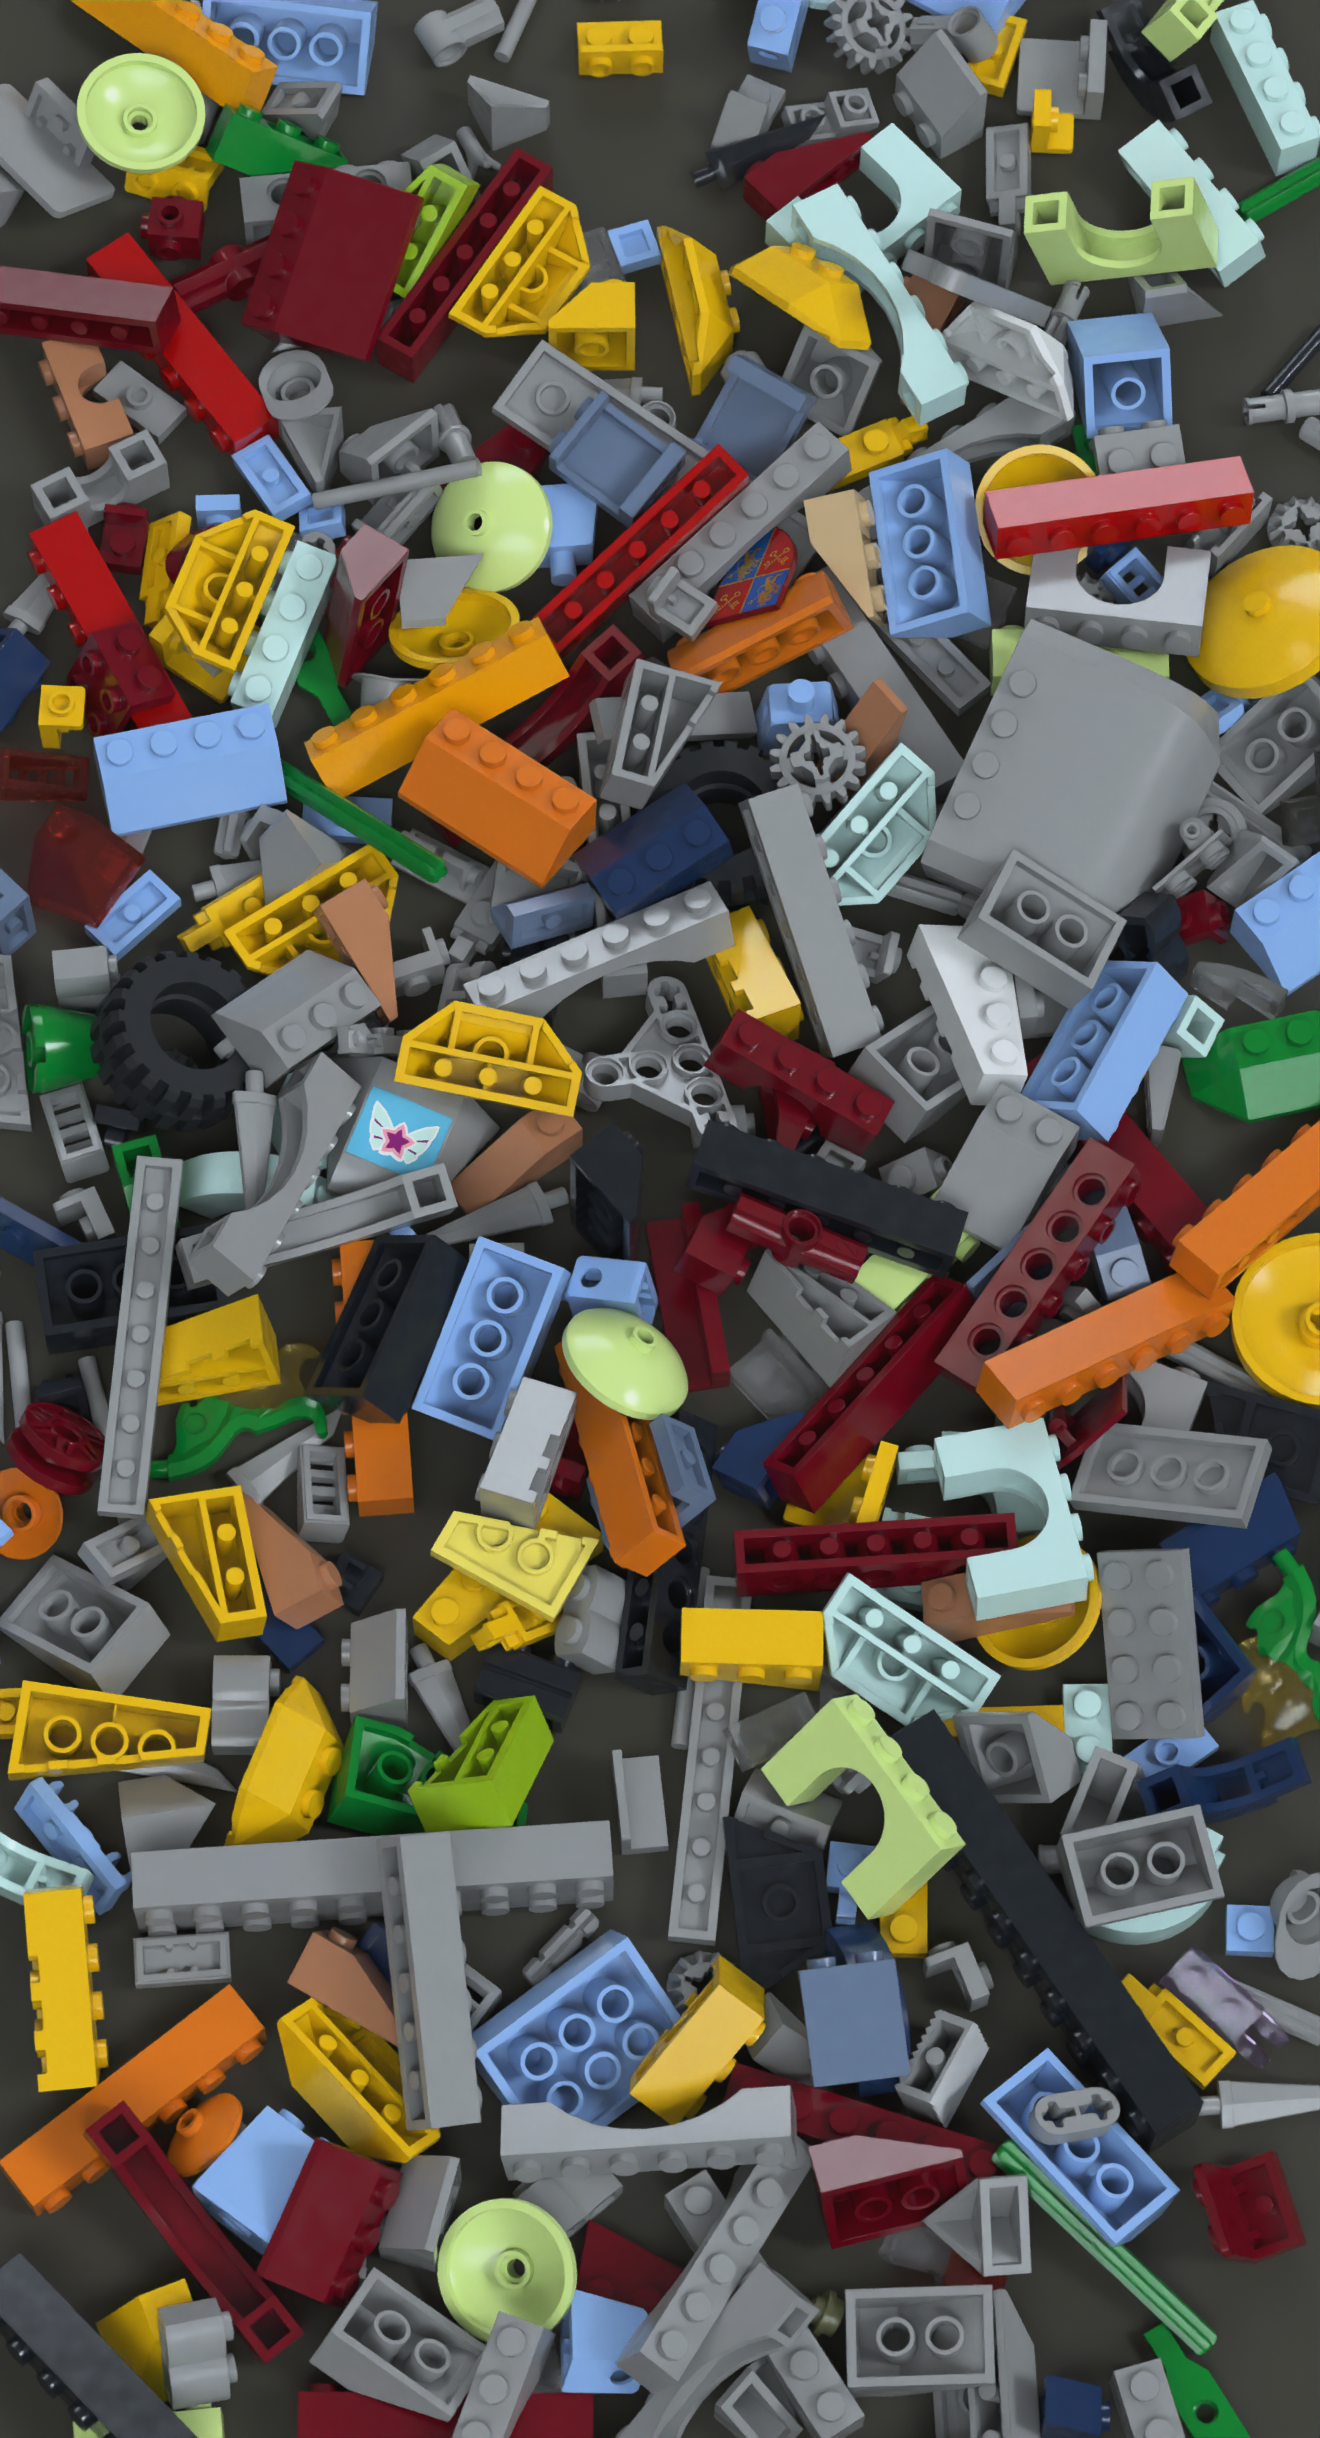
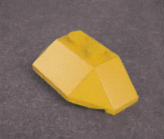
M539 186L449 312V318L485 338L545 334L548 331V320L567 304L590 271V261L576 204Z
M660 226L657 227V245L661 252L660 266L691 396H696L703 392L726 358L733 351L734 333L740 332L739 316L736 307L729 308L726 296L731 295L730 279L727 270L720 271L716 254L692 237L670 227Z
M793 242L791 247L772 245L731 266L728 273L729 276L737 279L836 347L869 350L871 339L858 284L843 275L845 270L841 266L817 258L815 256L817 251L812 247L798 242Z
M253 509L244 513L242 517L224 522L195 535L163 610L193 658L234 674L295 526Z
M367 844L223 931V935L247 970L267 976L306 950H311L343 963L313 911L322 903L365 878L370 886L375 884L383 893L388 903V908L385 911L389 916L390 925L399 875L382 852Z
M453 1001L402 1036L393 1082L527 1110L574 1117L582 1071L544 1018Z
M295 1676L291 1686L284 1690L273 1706L240 1784L232 1813V1831L228 1832L224 1846L296 1841L310 1832L315 1818L320 1815L323 1809L324 1796L332 1777L341 1766L344 1746L323 1696L304 1677Z
M310 1998L279 2019L277 2027L291 2085L350 2149L371 2158L407 2163L439 2140L441 2137L439 2128L407 2131L399 2055L382 2037L332 2008L325 2007L323 2003L314 1998Z

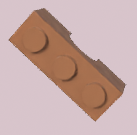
M53 340L42 342L44 360L38 361L39 370L45 386L53 384L57 396L52 397V401L59 421L67 420L71 428V432L66 433L72 454L75 458L82 456L88 471L101 467L109 457L108 447L133 436L134 433L120 398L104 403H94L84 398L85 394L95 388L107 375L105 361L98 346Z

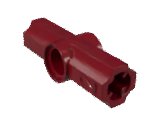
M269 235L244 247L240 244L224 246L211 256L208 264L169 283L194 314L227 298L233 302L247 299L250 295Z
M742 1192L737 1197L725 1226V1231L770 1249L773 1257L784 1266L799 1267L805 1264L850 1284H853L868 1251L867 1245L822 1227L819 1218L808 1210L796 1209L787 1212Z

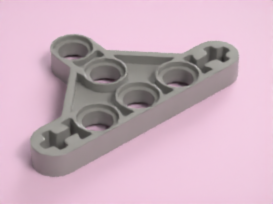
M908 249L901 266L902 270L926 279L936 286L1044 328L1050 316V311L1053 309L1041 302L911 249Z
M661 976L653 979L647 987L645 1009L649 1018L622 1053L599 1056L587 1063L583 1088L586 1094L595 1100L615 1101L631 1098L689 1126L698 1147L708 1119L715 1120L717 1123H728L737 1128L738 1124L720 1076L703 1066L711 1052L685 985L678 979L670 976ZM666 999L668 1001H673L672 1010L668 1012V1004L666 1002ZM673 1026H680L688 1030L690 1034L686 1037L678 1038L669 1034L667 1029ZM684 1060H694L700 1063L703 1068L698 1071H688L682 1068L679 1063ZM643 1066H649L656 1069L659 1075L653 1078H646L639 1075L636 1070ZM599 1073H607L612 1075L616 1081L609 1085H603L596 1082L593 1076ZM696 1094H707L713 1097L715 1102L710 1105H701L696 1103L692 1097Z

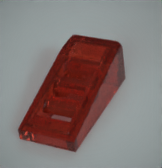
M1 747L0 800L86 801L89 758ZM11 771H18V780L10 779ZM29 771H37L36 782L28 781ZM47 771H55L54 784L47 783ZM65 771H73L72 787L64 786Z

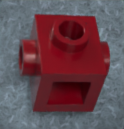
M173 195L165 198L152 197L150 213L142 214L140 229L141 239L148 240L150 256H156L167 261H176L178 259L201 260L206 224L203 201L186 200L183 197Z

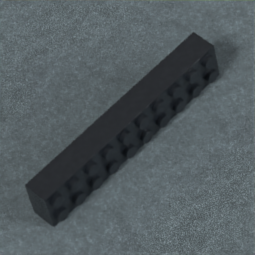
M933 1709L891 1735L890 1737L900 1746L902 1756L913 1772L927 1783L930 1790L929 1794L939 1808L953 1819L957 1826L958 1834L966 1844L943 1868L947 1872L952 1869L955 1871L963 1883L959 1889L967 1904L974 1911L980 1908L989 1921L986 1929L995 1945L1000 1950L1005 1947L1008 1949L1016 1961L1012 1966L1020 1982L1027 1989L1032 1986L1043 2001L1039 2004V2007L1048 2023L1053 2028L1060 2026L1070 2040L1066 2043V2047L1077 2065L1081 2068L1087 2065L1097 2080L1093 2083V2086L1109 2090L1116 2097L1120 2106V2115L1123 2118L1120 2126L1138 2145L1141 2144L1147 2155L1194 2126L1203 2106V2100L936 1711Z

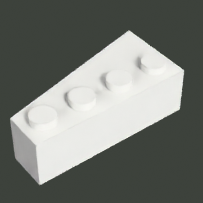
M919 924L907 953V958L911 968H916L921 978L920 988L925 1000L930 1001L938 1018L936 1025L941 1037H946L952 1050L950 1058L970 1104L987 1105L1000 1083L1021 1093L1028 1073L1013 973L957 939L963 926Z

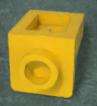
M1035 89L1031 115V152L1071 154L1073 151L1074 115L1071 113H1059V107L1051 106V89Z
M41 685L38 727L43 748L61 749L62 733L83 729L86 690L84 687Z

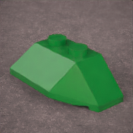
M1313 1010L1228 1028L1216 1035L1206 1058L1181 1057L1180 1062L1190 1098L1201 1104L1204 1102L1212 1108L1247 1124L1320 1109V1011Z

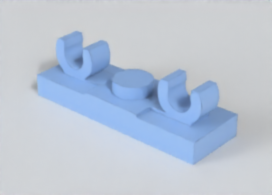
M41 1776L28 1784L14 1810L53 1858L88 1869L95 1876L87 1895H93L95 1911L100 1916L111 1910L122 1892L128 1889L132 1883V1871L121 1875L115 1868L121 1858L119 1852H112L105 1856L101 1851V1846L94 1839L91 1831L74 1814L75 1809L79 1805L76 1799L67 1804L60 1800L58 1794L64 1784L61 1781H54L48 1785Z

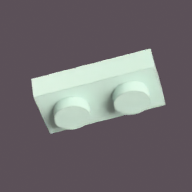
M1108 1684L1062 1685L1065 1733L1071 1737L1082 1778L1095 1746L1112 1752Z

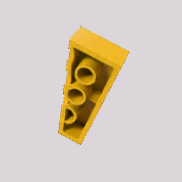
M548 1493L536 1530L544 1528L558 1531V1534L581 1539H583V1536L600 1539L590 1560L603 1552L602 1532L552 1494ZM453 1569L412 1617L414 1635L451 1662L474 1645L470 1635L481 1629L483 1624L489 1622L485 1614L502 1601L508 1600V1598L462 1572Z
M23 1680L7 1773L9 1781L36 1779L41 1776L46 1778L204 1763L211 1722V1708Z
M83 1884L26 1890L23 1893L27 1950L28 1959L32 1961L33 1971H30L31 2001L33 2009L37 2010L34 2031L35 2051L38 2058H41L42 2074L37 2075L38 2091L46 2092L95 2087L98 2085L101 2077V2068H109L107 2039H98L96 2020H104V2002L102 1991H93L92 1972H100L98 1943L89 1944L87 1924H95L93 1895L84 1896Z

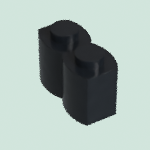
M1144 892L1119 914V916L1127 920L1117 939L1125 955L1124 961L1158 962L1178 983L1187 974L1189 968L1187 948L1179 935L1182 921L1178 904L1172 894Z

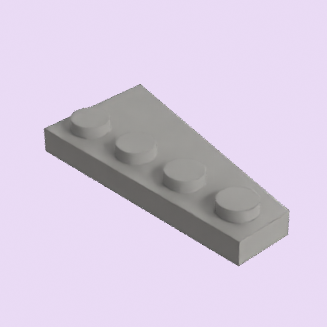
M0 954V1129L32 1132L13 962L11 955Z

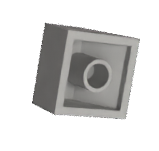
M940 29L933 33L896 74L895 93L893 94L895 106L902 116H909L916 126V133L921 143L926 148L931 147L939 159L983 137L988 91L944 31Z
M394 1609L351 1623V1639H342L341 1662L342 1667H350V1683H341V1712H350L351 1725L355 1716L358 1715L398 1727L408 1726L406 1609Z
M417 2155L409 2162L402 2163L401 2168L393 2167V2169L403 2173L399 2181L400 2191L398 2198L389 2209L388 2215H384L379 2227L380 2258L436 2272L440 2247L448 2231L462 2182L460 2158Z

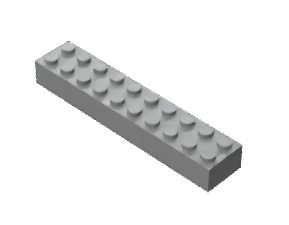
M610 1820L450 1831L451 1844L456 1853V1864L454 1867L456 1892L461 1900V1913L459 1917L462 1916V1911L481 1910V1914L486 1916L504 1915L510 1912V1908L529 1907L531 1912L544 1913L557 1909V1905L576 1904L577 1908L597 1909L605 1905L604 1902L613 1901L614 1874ZM425 1833L131 1852L133 1910L139 1932L148 1933L149 1937L174 1936L178 1930L196 1929V1933L201 1934L224 1932V1927L243 1926V1929L249 1932H262L270 1930L272 1924L291 1923L293 1928L307 1929L319 1926V1921L338 1920L339 1924L349 1926L364 1924L367 1922V1918L384 1917L376 1840Z

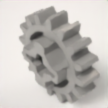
M835 0L828 5L827 10L832 16L824 21V26L833 29V34L828 36L826 41L828 43H837L839 48L835 51L834 56L838 58L846 55L848 57L846 65L848 69L860 64V70L863 75L868 74L873 69L879 75L902 62V56L912 48L906 42L911 36L909 28L906 27L905 23L913 17L910 13L902 14L900 10L905 1Z
M807 714L804 717V726L799 727L796 723L790 721L788 723L790 735L786 736L779 733L776 735V744L780 749H771L769 753L770 761L775 763V765L770 767L771 778L780 779L776 784L777 789L798 783L800 790L806 791L809 795L813 810L816 802H823L825 809L829 811L832 808L831 800L836 797L843 804L848 802L846 792L848 788L853 791L860 790V780L856 776L866 775V764L861 762V760L866 758V751L864 746L857 745L859 734L856 730L845 734V720L841 719L832 726L829 724L828 714L822 715L820 723H813V719ZM824 738L830 739L836 743H831L825 740ZM804 742L799 751L793 752L799 744ZM813 750L817 751L818 758H821L824 764L822 766L823 775L819 774L818 767H815L812 761L814 759ZM844 772L836 782L832 783L838 773ZM804 781L813 787L803 785L800 782Z

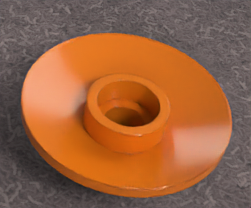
M17 1467L0 1471V1519L14 1533L0 1548V1554L17 1560L38 1557L55 1544L63 1524V1508L58 1493L34 1482ZM26 1503L31 1509V1519L27 1518L24 1514L23 1509Z
M229 2093L214 2095L203 2101L196 2108L189 2109L180 2117L176 2126V2132L167 2151V2159L180 2177H190L204 2171L229 2147L238 2132L243 2115L241 2102L235 2096Z

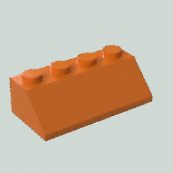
M824 571L819 573L811 572L797 578L793 586L788 588L780 609L716 625L699 634L693 643L683 637L677 642V647L667 651L670 668L721 682L722 684L717 693L732 692L854 629V626L834 583Z
M453 708L425 737L398 791L400 799L541 889L544 888L595 830L597 799Z

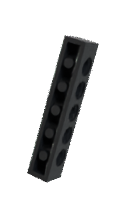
M679 1408L669 1417L695 1429L712 1483V1467L714 1465L718 1426ZM709 1506L681 1528L686 1546L647 1577L630 1569L627 1571L614 1680L652 1696L687 1689L688 1676L680 1675L682 1608L697 1607Z

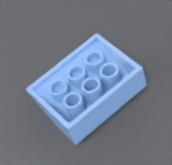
M610 1929L472 2032V2037L477 2046L475 2067L503 2105L550 2102L567 2114L592 2124L607 2126L639 2102V2100L629 2094L630 2077L664 2030H670L681 2016L629 1938Z

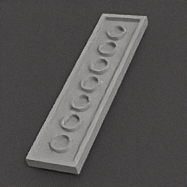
M541 340L492 407V413L545 449H548L552 440L561 430L568 433L577 422L574 415L584 400L589 396L595 399L603 390L610 395L609 402L664 444L669 446L673 441L686 451L685 465L654 504L709 453V451L544 340ZM798 511L775 526L784 530L790 536L797 549V566L789 586L793 585L794 581L801 576L817 553L810 543L806 517Z

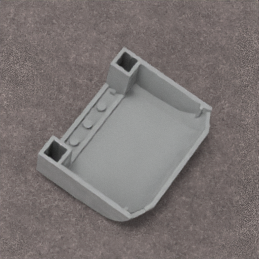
M1031 619L1020 636L928 838L920 861L926 878L961 890L963 894L970 893L980 897L1010 851L1015 849L1119 915L1144 892L1156 893L1152 887L1170 873L1177 862L1185 844L1180 836V826L1186 819L1197 817L1221 764L1218 712L1194 692L1160 674ZM1116 941L1110 955L1119 947L1118 941Z

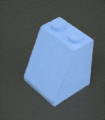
M1152 312L1067 321L1069 365L1087 439L1098 435L1099 429L1121 425L1124 426V431L1141 429L1142 423L1152 420H1166L1167 425H1173L1170 347Z
M268 2105L192 2186L196 2199L209 2216L262 2256L314 2143L312 2138L302 2132L305 2125L296 2116L283 2108L277 2113Z

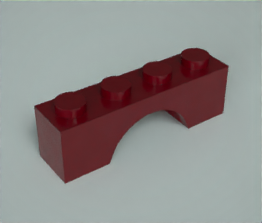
M741 1009L737 1010L724 1028L703 1065L741 1089L751 1086H764L792 1096L813 1114L819 1125L821 1137L859 1157L877 1136L894 1104V1101Z

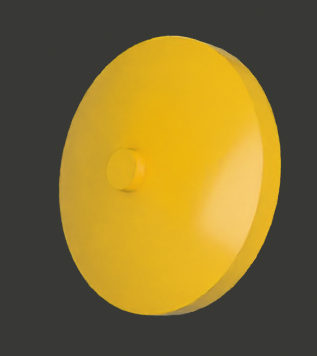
M1294 545L1275 546L1258 550L1229 564L1208 582L1199 657L1186 656L1193 670L1205 685L1225 696L1256 699L1288 691L1307 681L1320 671V551Z
M1320 1233L1294 1236L1273 1245L1247 1268L1235 1292L1234 1297L1236 1299L1230 1315V1329L1234 1348L1240 1362L1261 1388L1279 1400L1320 1410Z

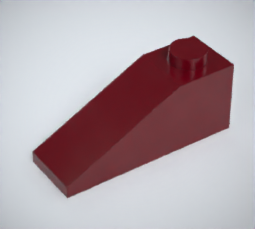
M866 131L776 152L766 161H758L748 169L744 176L743 200L766 221L797 196L803 200L837 183L839 185L856 172L860 166L861 146L872 139L873 136Z

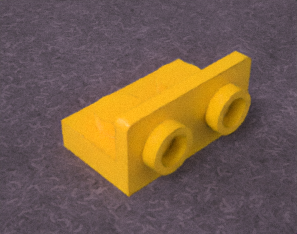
M661 20L577 23L579 75L606 77L610 74L647 76L652 73H663Z
M196 146L186 159L167 170L142 174L126 171L125 190L148 199H152V197L165 198L173 195L183 197L186 200L203 201L205 212L208 205L209 190L223 171L224 165L213 161L205 151L206 148Z

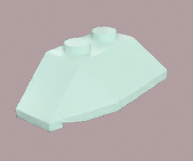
M902 742L860 785V790L853 793L848 802L840 808L819 833L827 849L828 857L824 860L828 875L836 879L841 891L842 901L838 903V906L878 904L924 852L928 838L937 821L935 771Z
M848 1572L822 1610L830 1676L905 1727L933 1709L942 1721L953 1718L952 1716L957 1712H978L1001 1675Z

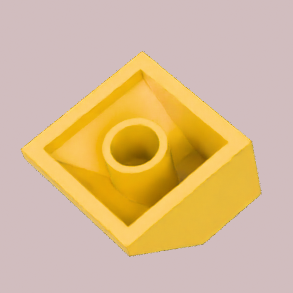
M185 2278L137 2296L96 2323L101 2338L163 2402L169 2400L165 2392L163 2379L162 2350L157 2310L162 2307L193 2302Z

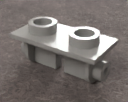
M414 828L410 832L404 830L402 832L403 835L445 861V867L448 869L445 877H441L438 883L432 884L394 860L391 861V865L467 904L490 867Z

